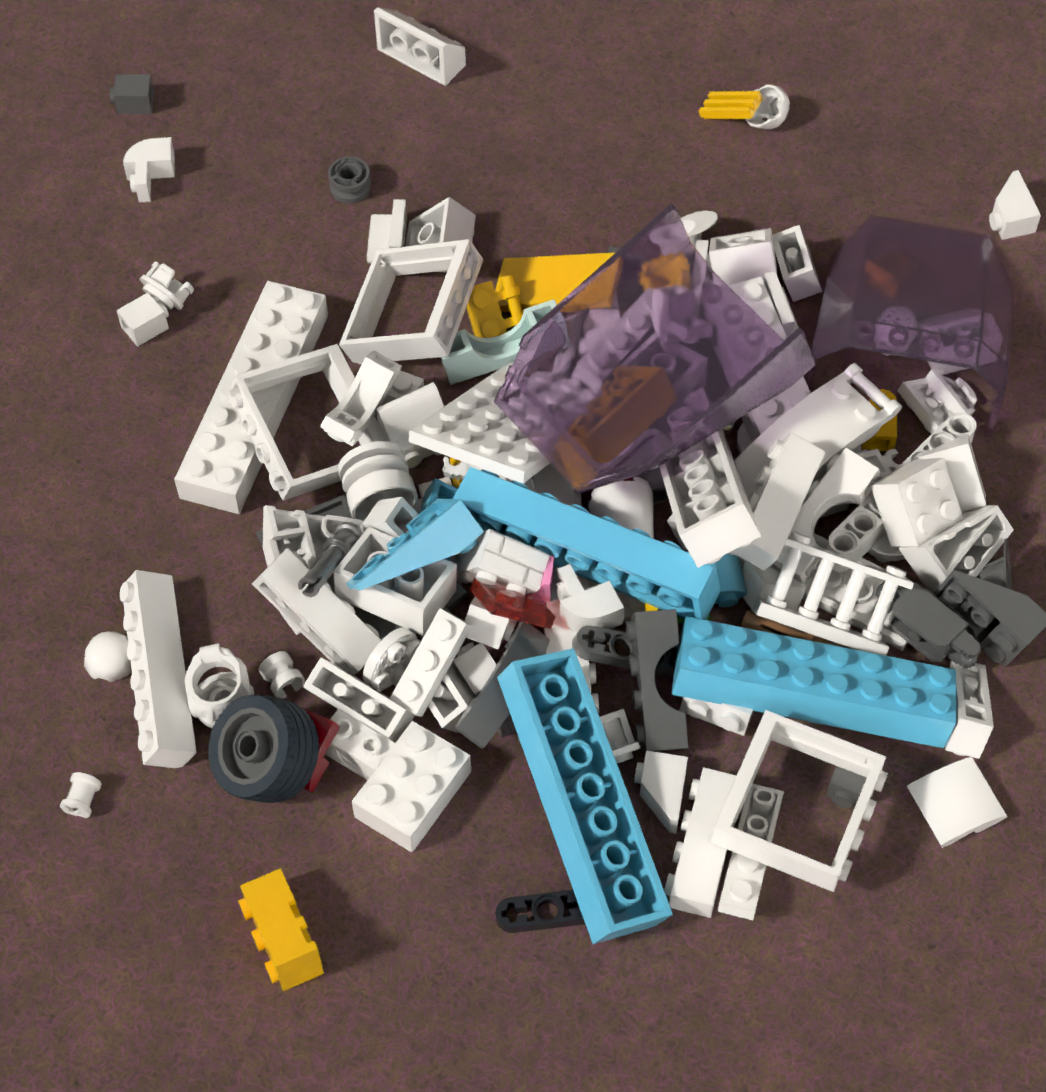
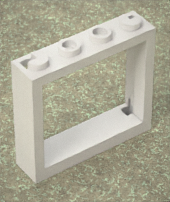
M470 239L376 250L339 344L353 363L362 364L365 357L373 351L392 361L449 356L483 262V258ZM448 270L424 333L373 337L396 276Z
M338 344L235 375L229 387L228 397L230 403L234 408L237 407L242 417L243 429L247 435L251 436L255 444L257 458L261 463L265 464L269 472L270 484L275 491L279 492L283 501L340 482L338 465L293 479L251 393L323 370L340 403L355 377ZM375 416L359 438L360 445L375 441H387Z
M765 710L715 824L711 843L834 892L838 880L845 882L853 863L847 860L850 850L858 851L865 831L859 829L862 819L866 821L871 819L877 801L871 799L874 790L881 792L888 773L882 771L886 756ZM771 740L867 777L831 867L734 828Z

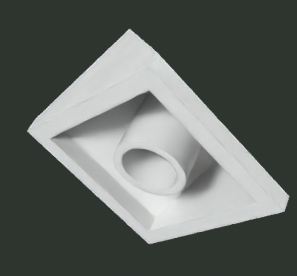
M963 434L918 456L919 459L944 458L961 512L986 506V494L968 434Z

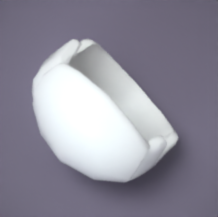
M769 84L754 90L761 92L763 100L753 118L745 120L750 126L760 129L771 130L779 127L789 112L790 102L787 93L781 87Z
M107 631L99 633L91 639L85 649L84 667L93 679L100 678L114 682L131 673V661L127 658L129 643L126 635Z

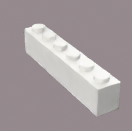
M135 570L129 579L122 584L120 600L124 604L125 616L123 627L127 631L129 643L127 658L131 661L132 675L130 684L135 694L134 716L138 720L139 726L138 748L142 751L143 765L179 768L183 767L196 754V745L184 681L186 672L172 575Z

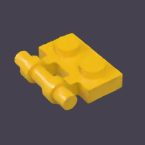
M512 275L500 278L504 290L495 292L492 281L474 285L466 306L474 336L493 338L507 333L506 329L515 327L521 320L523 310L518 297L521 295L519 286H515ZM507 300L512 316L503 319L498 303Z

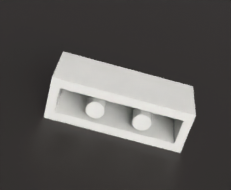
M321 657L303 685L308 691L395 743L415 716L410 711L390 700L388 696Z

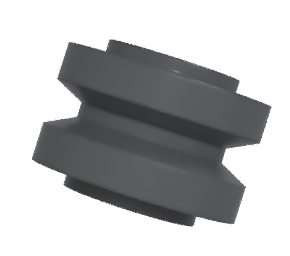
M346 156L337 159L330 165L328 170L330 192L337 201L354 204L364 200L370 194V170L364 160L358 157Z

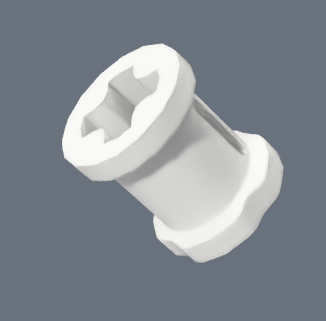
M75 772L70 778L72 785L67 798L61 801L60 808L67 814L88 818L92 811L90 804L95 792L100 790L102 784L97 778L89 774Z

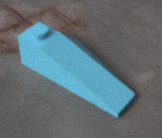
M438 498L406 525L409 532L392 538L386 544L388 552L385 555L379 554L373 557L346 584L350 589L363 590L455 554L466 553L478 543L476 538L483 534L484 531L461 500Z

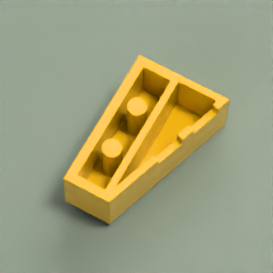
M281 868L240 885L244 898L238 900L245 920L253 918L257 929L251 931L258 951L266 949L270 961L265 962L264 965L272 984L279 981L283 991L324 974L317 945L310 938L307 924L303 916L300 915L295 898Z

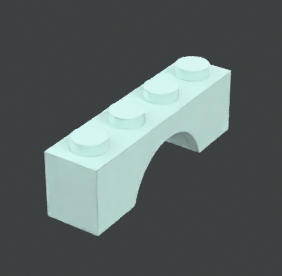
M553 299L524 309L519 323L503 335L493 338H480L470 334L466 329L457 331L449 356L441 357L449 383L453 385L498 370L503 366H507L510 362H522L569 346L562 316Z

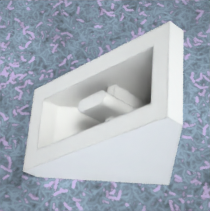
M745 560L742 572L747 595L743 596V598L754 612L753 607L757 597L767 599L768 595H772L780 572L771 567L763 571ZM793 578L785 601H787L786 607L798 610L808 585Z

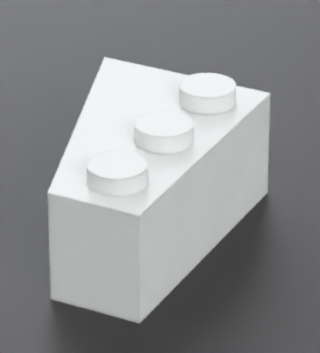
M988 505L962 512L964 518L962 521L920 546L899 547V550L926 589L934 593L953 570L974 577L978 576L1004 543V539L1008 538L1014 530L998 505Z

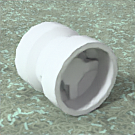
M279 651L268 656L259 666L261 676L264 680L270 681L271 691L275 697L281 699L287 697L282 689L283 687L291 684L294 690L298 691L305 683L301 672L293 669V660L285 651Z

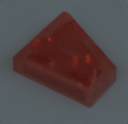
M474 577L470 591L490 614L549 629L552 628L556 616L546 607L547 603L544 600L534 596L520 597L497 585L479 582Z

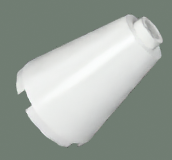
M633 476L634 481H624L623 477H616L603 482L592 491L591 501L588 500L589 511L592 515L599 518L603 516L610 517L616 520L620 526L630 530L634 528L643 530L654 539L653 492L646 480Z

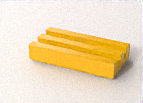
M760 91L709 92V99H705L703 102L704 107H701L698 112L705 119H752L763 97Z

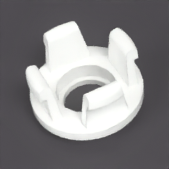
M154 262L149 272L140 278V281L144 284L143 291L149 293L156 302L160 300L166 309L171 310L175 307L181 310L184 307V301L189 294L193 293L194 288L189 282L182 284L176 279L172 280L175 270L164 263L159 265L158 262Z

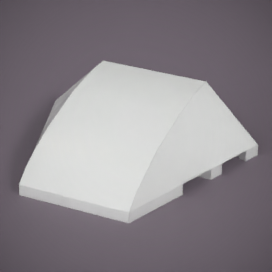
M265 505L263 510V551L267 567L288 548L291 552L299 554L306 561L307 568L310 569L323 553L324 542L329 537L334 536L335 529L340 523L352 522L364 533L366 529L362 524L365 520L334 515H313L301 510L293 512ZM333 572L327 582L331 586V591L335 594ZM281 613V615L284 617V619H285L286 622L289 624V626H290L291 629L294 631V633H295L296 635H298L299 633H301V632Z

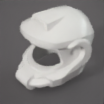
M219 643L199 648L200 651L192 658L184 679L192 716L199 718L200 722L210 728H213L218 716L232 701H236L237 698L242 696L255 695L254 689L249 683L246 665L241 659L235 657L230 649L220 647ZM225 667L233 671L215 674L206 678L198 685L201 676L209 669Z

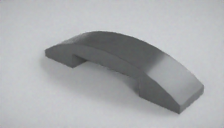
M524 619L521 620L505 645L506 651L477 698L469 703L454 729L481 749L484 748L510 714L497 677L513 661L544 655L550 639Z

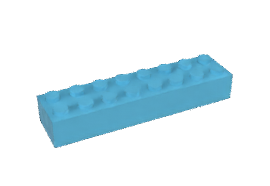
M470 467L453 499H459L464 503L483 531L491 529L554 556L555 567L561 568L570 564L577 576L599 585L610 581L615 591L661 610L676 609L677 616L683 619L687 616L706 620L720 593L716 563L705 564L698 568L690 553L683 551L680 546L671 541L660 542L651 538L643 530L637 528L627 529L620 526L616 520L610 517L603 516L599 518L590 514L582 506L576 504L566 505L559 502L555 496L549 493L542 492L538 494L529 490L523 483L514 480L511 482L505 481L493 472L484 469L480 471Z
M685 616L676 650L672 695L721 705L724 703L745 707L762 713L767 710L787 718L945 748L955 727V669Z
M574 648L511 662L497 678L592 943L597 944L658 925L673 914Z

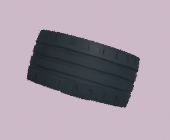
M246 695L237 698L236 701H232L216 719L210 734L211 737L209 738L208 759L216 782L229 794L249 801L276 803L296 796L308 784L317 766L319 737L316 726L313 723L314 721L310 718L311 716L307 714L306 710H303L302 707L293 702L268 695Z

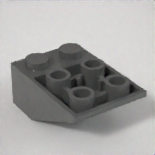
M953 570L934 592L940 602L962 615L968 623L966 631L975 640H978L977 642L985 650L988 658L993 662L1002 664L1004 667L1046 627V612L1028 595L957 570Z

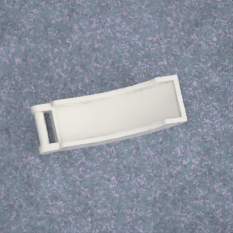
M856 363L851 364L843 373L822 385L789 409L734 460L747 498L752 492L756 493L759 487L755 483L756 478L765 465H769L771 459L767 455L777 439L782 441L790 432H793L825 451L812 481L813 483L826 471L827 465L834 455H841L845 448L852 451L873 437L883 424L898 414L902 405L895 399L890 400L862 374L863 370ZM851 383H854V384H855L866 396H868L881 410L878 411L869 401H867V400H866L855 388H853L850 384H851Z

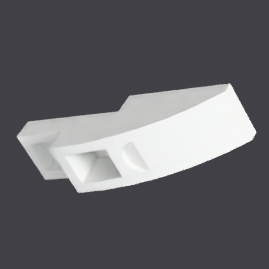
M752 784L744 802L738 830L772 843L784 791ZM732 851L718 912L753 920L766 865Z

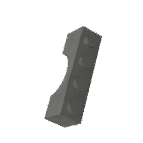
M676 609L634 612L631 615L632 621L626 622V633L628 642H633L634 655L629 656V668L631 676H636L637 690H632L634 711H639L640 724L635 725L636 742L642 745L643 753H646V750L658 752L687 749L686 715L684 712L675 710L667 705L658 694L655 685V669L658 661L666 651L679 644Z

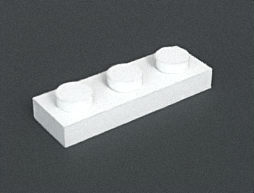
M439 608L393 691L390 700L414 715L422 717L472 626L448 611Z

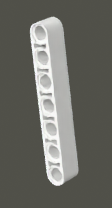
M964 412L952 414L896 470L915 459H919L918 456L963 434H968L972 443L977 425L975 419ZM873 492L862 505H859L831 533L826 550L859 561L886 533ZM834 563L832 570L844 572L850 568Z

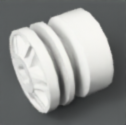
M375 441L352 449L341 458L338 464V474L342 481L343 490L347 493V503L352 518L365 520L378 500L403 497L413 509L416 507L418 494L413 479L409 475L404 452L397 444L388 441Z

